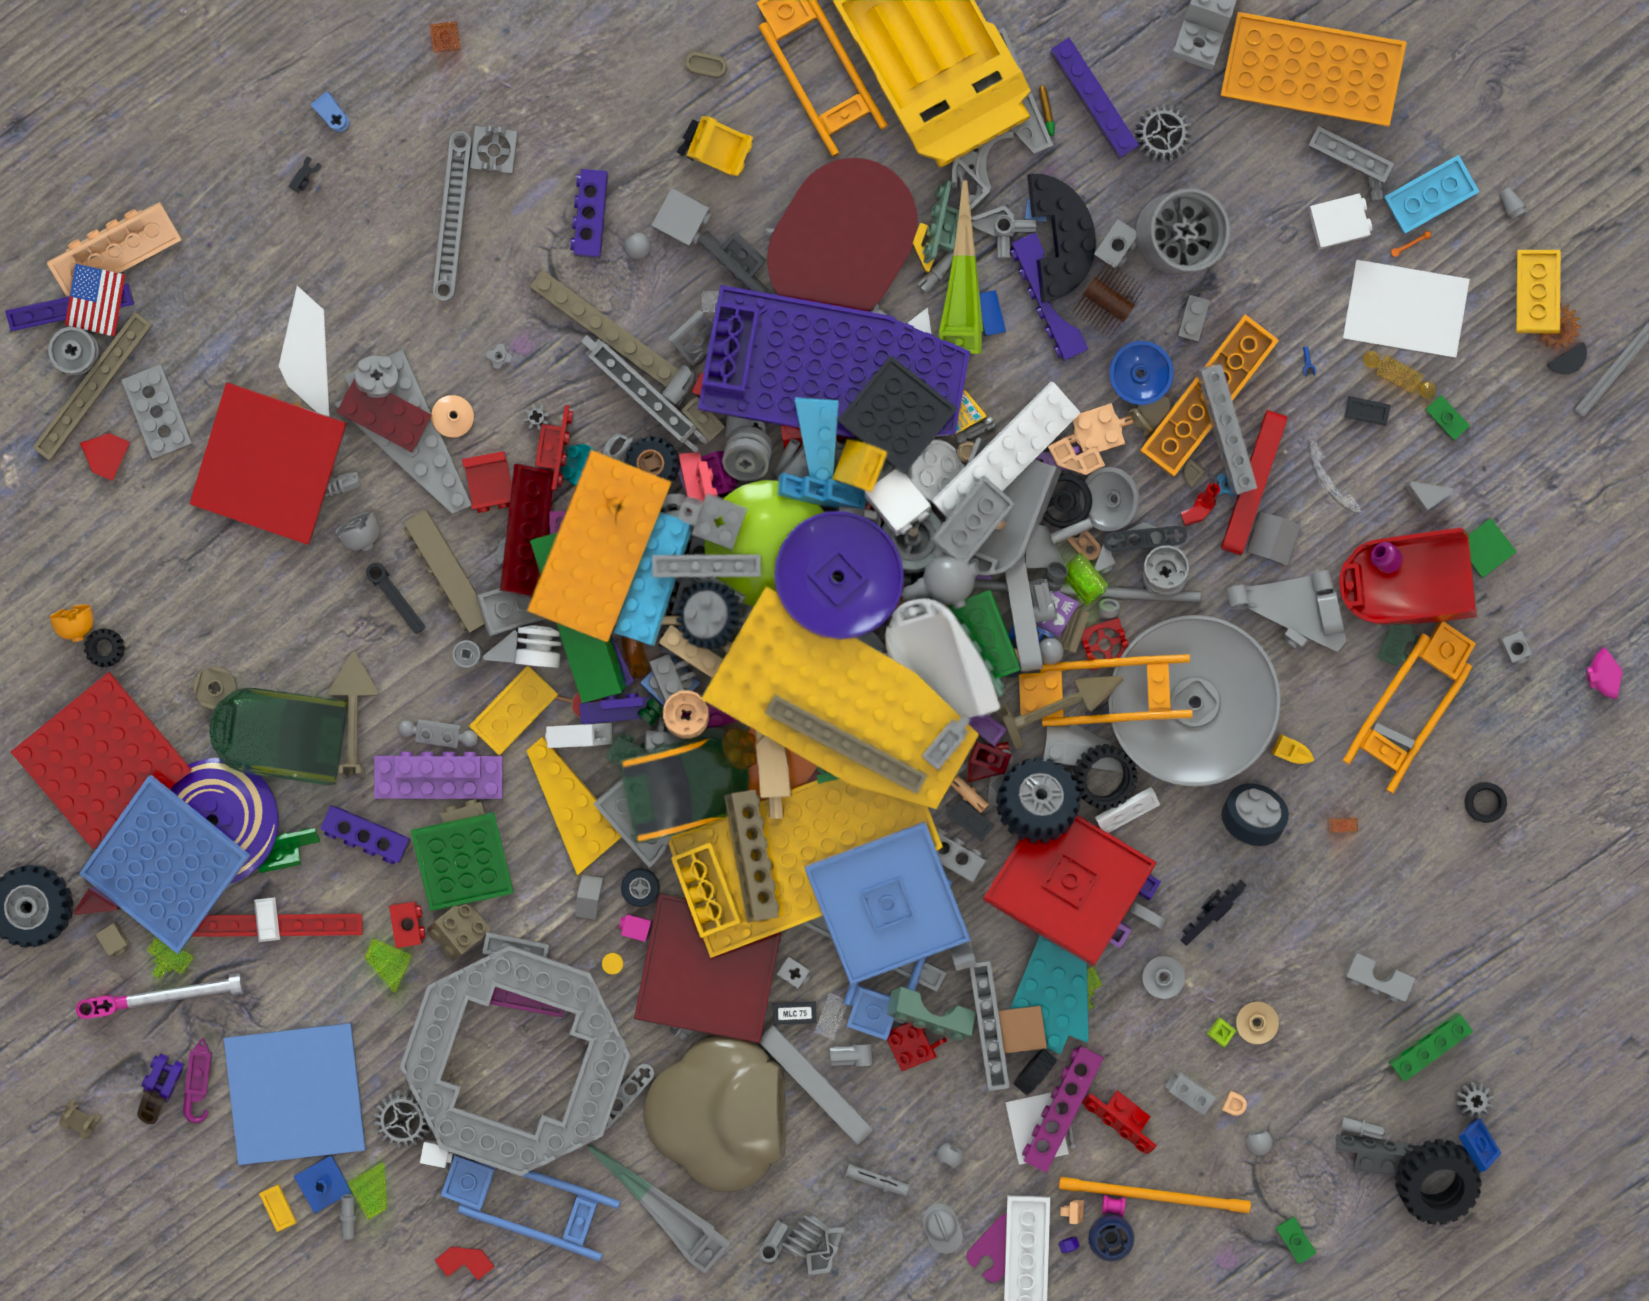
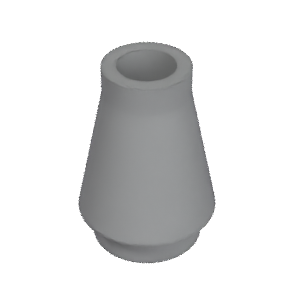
M1511 187L1500 193L1507 215L1513 221L1521 218L1528 212L1526 210L1527 206L1513 192Z

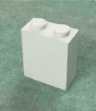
M1360 193L1312 205L1308 208L1318 250L1366 238L1371 235L1370 231L1373 230L1370 218H1366L1365 210H1367L1365 198H1361Z
M896 469L878 481L872 492L865 491L866 500L878 512L879 516L896 537L901 533L905 535L913 528L912 525L915 522H922L930 515L931 505L906 474L903 475Z

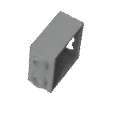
M671 188L652 224V228L690 248L692 243L697 244L701 233H699L701 226H706L710 220V208Z

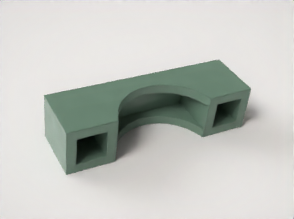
M899 987L891 991L887 1015L894 1017L895 1021L909 1022L916 1028H928L934 1034H946L951 1036L952 1040L963 1041V1039L972 1036L976 1012L955 1006L948 1009L943 1016H936L924 1007L920 993Z

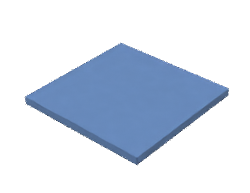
M925 821L804 866L850 985L971 941Z
M352 1023L224 1038L238 1165L366 1150Z

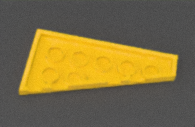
M543 736L526 751L577 875H579L621 839L622 836L594 806L593 803L597 798L554 748H547V742Z

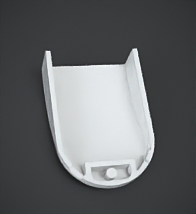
M915 599L902 604L891 615L893 617L890 625L886 628L885 636L889 658L915 672L959 716L964 714L970 718L1000 709L992 681L980 655L954 615L945 606L931 599Z

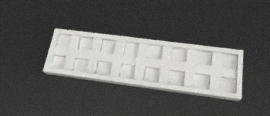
M1050 382L931 502L948 518L984 475L1003 491L1080 414V411L1054 382Z

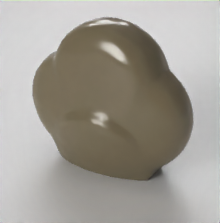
M717 1035L707 1036L694 1043L686 1051L681 1061L664 1069L653 1081L645 1099L643 1112L645 1127L649 1137L662 1155L682 1165L689 1176L703 1187L717 1192H734L745 1189L759 1181L773 1163L785 1156L786 1095L784 1069L781 1064L771 1060L766 1052L756 1043Z

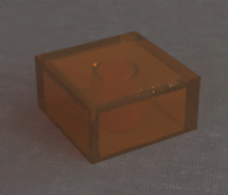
M457 21L430 24L434 53L461 50Z
M1328 818V831H1358V818Z

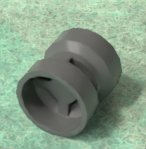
M1060 562L1049 563L1042 579H1047L1050 591L1055 592L1062 588L1068 574V569Z

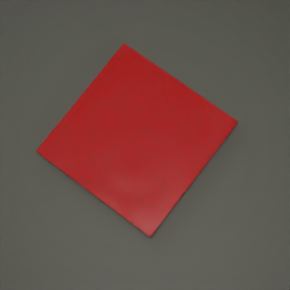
M226 382L189 504L309 545L347 422Z
M1077 815L1069 830L1065 834H1061L1060 838L1056 840L1050 838L1048 843H1041V840H1037L1036 843H1029L1030 839L1028 838L1020 839L985 894L983 901L1094 967L1157 862Z

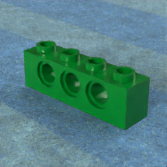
M1456 1012L1388 1063L1398 1077L1405 1082L1473 1033V1030L1462 1015Z

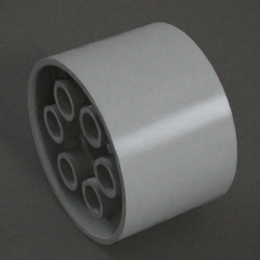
M1183 189L1166 193L1151 200L1141 211L1136 224V242L1143 258L1159 271L1169 274H1180L1202 270L1214 264L1227 247L1230 235L1228 216L1220 202L1202 190ZM1178 198V207L1176 211L1172 199ZM1184 207L1189 211L1188 218L1182 212ZM1163 210H1166L1169 214L1167 221L1162 218ZM1203 210L1206 217L1200 220L1195 218ZM1196 225H1199L1201 228L1200 235L1195 230ZM1179 228H1184V232L1187 235H1182V231ZM1156 229L1159 230L1161 234L1160 240L1155 239L1154 231ZM1201 240L1209 242L1208 248L1206 249L1198 242ZM1189 245L1193 247L1192 255H1189L1187 253V248ZM1168 247L1172 248L1173 250V256L1171 258H1169L1166 254V249ZM1180 255L1184 258L1185 265H1180Z

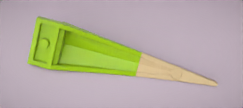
M964 180L962 182L954 253L939 329V339L970 351L969 354L982 353L983 323L968 182Z

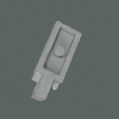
M964 714L957 722L952 719L921 757L938 770L965 738L967 731L964 728L971 720Z

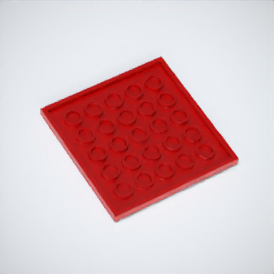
M110 671L11 751V754L93 850L101 844L148 776L152 775L170 789L192 771L191 767Z

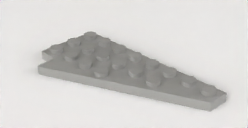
M404 350L387 356L392 360L398 371V381L391 393L431 414ZM355 371L344 375L349 387L355 378ZM373 373L371 378L374 377L378 381L381 375ZM342 400L335 403L337 408H339ZM431 419L413 453L354 422L452 514L471 507L472 503L441 434L434 428Z

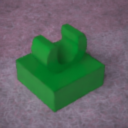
M819 766L817 767L821 773L816 775L818 784L839 779L833 774L823 771Z

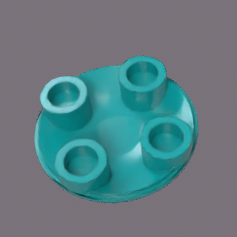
M587 444L572 445L567 449L566 464L563 466L561 473L564 475V478L577 486L590 451L596 452L593 447Z

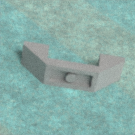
M1144 522V523H1141V524H1139V525H1137V526H1135V527H1132V528H1130V529H1128V530H1138V529H1148V528H1158V527H1155V526H1153V525H1150V524H1147V523ZM1164 530L1166 536L1165 543H1169L1168 538H1173L1174 535L1167 534L1168 531ZM1154 531L1150 534V541L1152 543L1158 544L1161 542L1162 536L1159 532ZM1133 533L1129 536V538H1132V540L1135 541L1139 539L1140 536L1138 534ZM1121 534L1122 539H1115L1112 536L1110 540H1107V544H1111L1112 548H1115L1117 543H1123L1122 546H1124L1125 534ZM1104 544L1101 546V551L1093 567L1094 572L1100 571L1101 574L1112 570L1111 565L1115 564L1111 552L1104 547Z

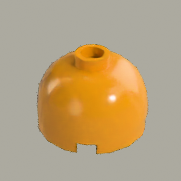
M89 604L72 606L73 609L68 611L64 608L50 615V623L54 632L63 639H71L72 642L83 640L84 635L90 632L94 623L93 611Z

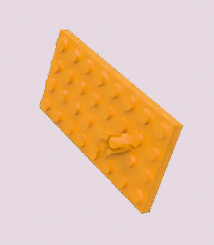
M1237 12L1221 97L1390 127L1407 42Z
M591 450L527 611L608 642L671 482Z

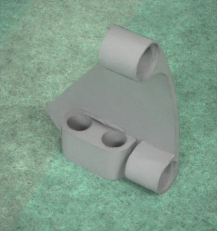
M1330 570L1312 573L1311 576L1256 586L1236 585L1226 589L1230 610L1249 609L1287 629L1290 627L1300 635L1336 652L1346 643L1338 599L1334 591Z

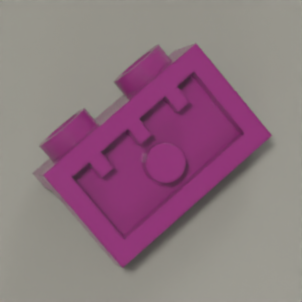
M715 451L701 457V461H707L708 469L711 468L713 481H711L712 488H716L717 497L731 493L738 488L737 479L730 476L724 469L722 463L724 451Z

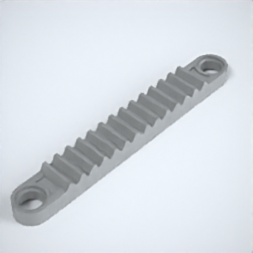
M463 131L453 133L449 141L433 284L435 297L443 302L451 300L455 295L472 147L470 136ZM459 136H463L467 140L463 148L455 146V139ZM444 284L448 285L450 293L447 296H440L438 293L439 287Z

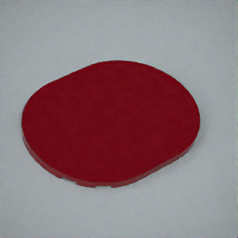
M864 158L838 159L821 166L811 173L797 190L776 225L769 242L767 255L768 272L777 294L862 311H870L876 306L887 292L911 252L917 233L918 218L915 202L902 179L888 167Z

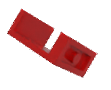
M501 451L462 459L472 501L471 509L477 510V513L490 511V507L498 506V509L509 508L512 483L506 452Z

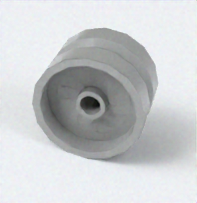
M76 327L62 328L56 332L50 340L48 348L49 358L53 365L64 373L76 376L89 373L99 360L101 353L96 338L86 330ZM74 348H77V351H75L76 355L72 353Z
M744 426L732 430L727 437L722 460L726 472L737 480L756 481L762 478L767 473L773 447L771 438L766 432L756 427Z

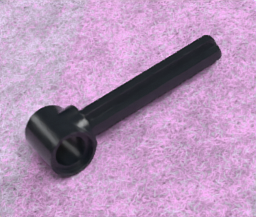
M381 563L370 564L366 569L367 578L374 586L378 585L415 634L423 631L425 625L388 578L390 574L385 566ZM374 566H378L382 570V575L378 579L373 578L370 573Z

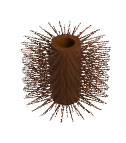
M1110 265L1100 280L1098 277L1103 269L1097 277H1094L1076 308L1087 297L1081 309L1088 299L1091 301L1083 314L1090 304L1094 302L1095 304L1087 316L1097 304L1098 307L1093 315L1099 307L1102 309L1095 320L1104 309L1106 311L1099 322L1109 312L1108 317L1113 315L1112 319L1114 317L1117 318L1114 324L1118 319L1120 320L1119 326L1128 317L1135 304L1131 302L1132 298L1129 301L1127 299L1128 296L1126 298L1123 297L1126 291L1123 295H1120L1124 286L1119 293L1116 292L1122 281L1115 290L1112 289L1120 276L1111 288L1109 285L1116 274L1108 285L1105 284L1113 270L1104 283L1101 281L1110 269Z

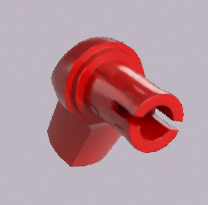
M1209 483L1206 490L1198 494L1193 507L1180 513L1184 527L1203 521L1215 507V498L1220 492V487L1216 483H1213V485Z

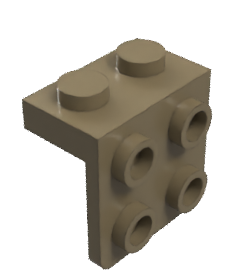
M470 903L453 906L431 924L427 930L430 937L443 948L444 954L454 962L482 939L486 932H490V927Z

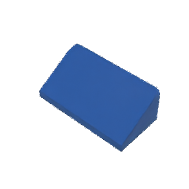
M996 290L979 293L985 337L1006 332Z

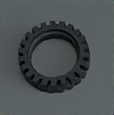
M1103 744V746L1095 745V749L1092 747L1087 749V754L1083 752L1081 754L1082 759H1077L1076 761L1078 766L1073 768L1075 775L1072 778L1073 781L1076 780L1079 787L1077 791L1081 792V798L1098 809L1105 808L1106 810L1111 809V806L1114 808L1118 807L1119 802L1125 803L1126 800L1124 798L1131 797L1130 791L1135 790L1136 786L1134 783H1137L1138 780L1135 776L1138 773L1134 761L1123 750L1108 744ZM1106 757L1117 759L1121 763L1124 772L1122 782L1118 788L1106 796L1092 794L1086 782L1088 771L1092 765Z

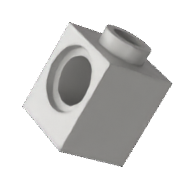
M1516 631L1498 639L1509 663L1521 664L1528 660L1527 656L1532 654L1522 631ZM1514 643H1518L1521 646V651L1517 655L1511 651Z

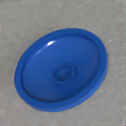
M1134 341L1123 346L1114 355L1109 369L1110 382L1114 391L1123 400L1135 405H1147L1161 399L1171 387L1174 376L1173 364L1169 355L1163 348L1149 341ZM1142 370L1144 377H1137L1136 372Z

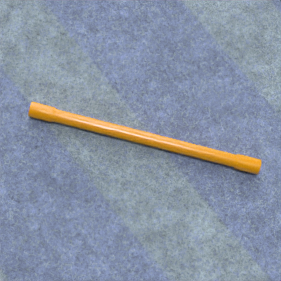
M1068 1177L1059 1178L1058 1189L1116 1195L1225 1209L1248 1214L1251 1206V1201L1192 1195L1083 1181Z

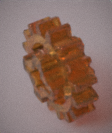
M1560 302V312L1564 314L1560 316V333H1535V335H1541L1539 342L1546 341L1547 348L1551 344H1553L1554 349H1558L1559 344H1561L1562 348H1566L1567 342L1570 344L1574 343L1572 337H1579L1580 335L1576 332V329L1581 328V325L1576 324L1580 317H1574L1576 310L1569 311L1568 304L1561 308ZM1569 321H1570V323H1571V330H1570V331L1568 330V322H1569ZM1553 335H1558L1560 338H1562V340H1555L1551 337Z

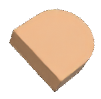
M1230 1090L1221 1110L1238 1116L1245 1112L1247 1103L1243 1096Z

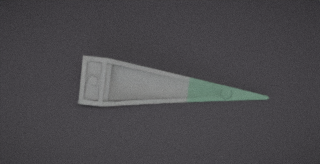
M589 1144L588 1149L646 1208L686 1259L703 1273H706L727 1249L730 1242L716 1232L714 1226Z

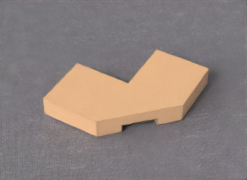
M1068 437L1048 446L1057 466L1084 475L1105 466L1096 446L1076 455Z

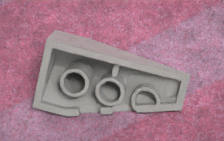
M1077 725L1047 726L1042 761L1047 762L1048 758L1054 760L1053 763L1078 766L1076 761L1077 759H1082L1081 754L1083 752L1087 754V749L1091 747L1095 749V745L1103 746V744L1116 746L1124 752L1125 750ZM1110 757L1098 760L1091 767L1123 772L1121 763L1117 759Z

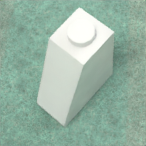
M612 723L546 727L545 739L547 748L613 744Z

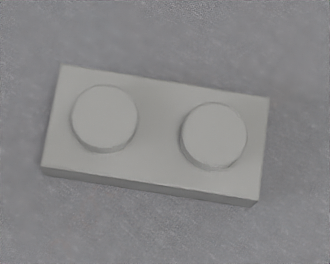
M1192 295L1188 296L1177 337L1199 342L1210 300Z

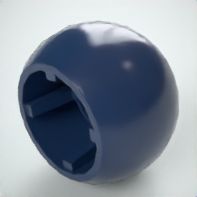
M1106 1215L1100 1217L1092 1224L1089 1230L1088 1243L1090 1249L1098 1258L1104 1261L1114 1262L1122 1260L1131 1252L1134 1246L1135 1236L1133 1228L1128 1221L1120 1216ZM1120 1227L1125 1231V1240L1121 1238L1118 1231ZM1108 1232H1115L1116 1239L1112 1242L1106 1241L1105 1235ZM1097 1237H1101L1105 1245L1103 1249L1098 1246ZM1119 1243L1122 1245L1119 1249L1115 1251H1109V1248H1114L1118 1246Z

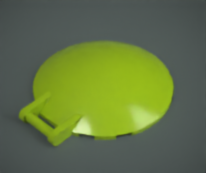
M774 480L757 481L743 485L724 498V500L747 508L732 549L705 539V555H760L761 576L716 577L735 590L745 594L746 597L742 603L752 607L757 603L765 587L777 592L774 574L776 558L781 545L789 533L804 520L817 514L825 513L820 505L779 496V481ZM719 516L718 519L714 518L716 526L725 525L722 516Z

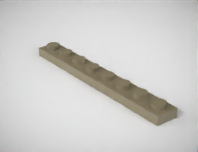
M541 270L530 285V288L665 387L668 386L678 372L676 367L544 270Z
M137 312L132 314L34 444L33 449L49 461L53 459L153 324Z
M775 694L764 713L915 794H918L927 777L926 774Z

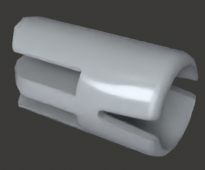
M681 366L663 391L662 396L675 406H680L699 376L689 367Z

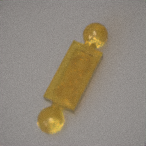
M1368 351L1364 354V365L1369 368L1377 367L1378 369L1375 374L1411 394H1414L1416 389H1418L1420 395L1424 398H1431L1435 395L1436 387L1432 382H1421L1423 374L1388 355H1385L1383 360H1381L1379 354L1375 351Z

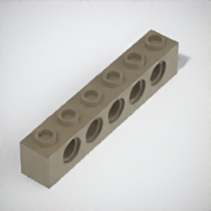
M756 790L725 795L747 923L778 917L779 904L775 900L774 895L775 882L771 878L770 873L772 865L766 851L768 843L762 829L764 821L759 812V796L756 794ZM744 808L749 814L747 819L743 816ZM747 830L752 832L751 840L747 837ZM751 851H754L756 854L755 861L750 857ZM755 872H757L760 875L759 882H757L754 878ZM759 893L764 897L763 903H760L758 900Z

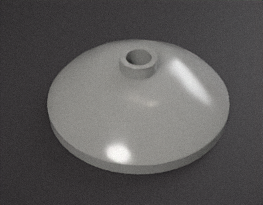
M1114 467L1101 468L1091 473L1084 481L1092 494V508L1086 519L1089 518L1092 526L1102 531L1123 529L1132 522L1139 508V491L1136 483L1125 471ZM1081 490V492H1080V506H1081V510H1083L1084 504H1085V498H1084V494H1083V492H1082V490ZM1115 495L1118 497L1117 502L1114 501Z

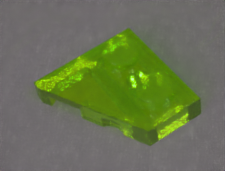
M372 938L364 958L376 970V973L383 978L390 989L396 993L413 954Z
M384 1162L347 1182L368 1220L387 1209Z

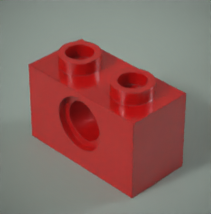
M417 901L390 905L395 947L401 948L422 944L423 939H426L425 927L420 925L419 918L423 917L421 905H417ZM409 918L413 921L414 926L411 930L404 928V919Z

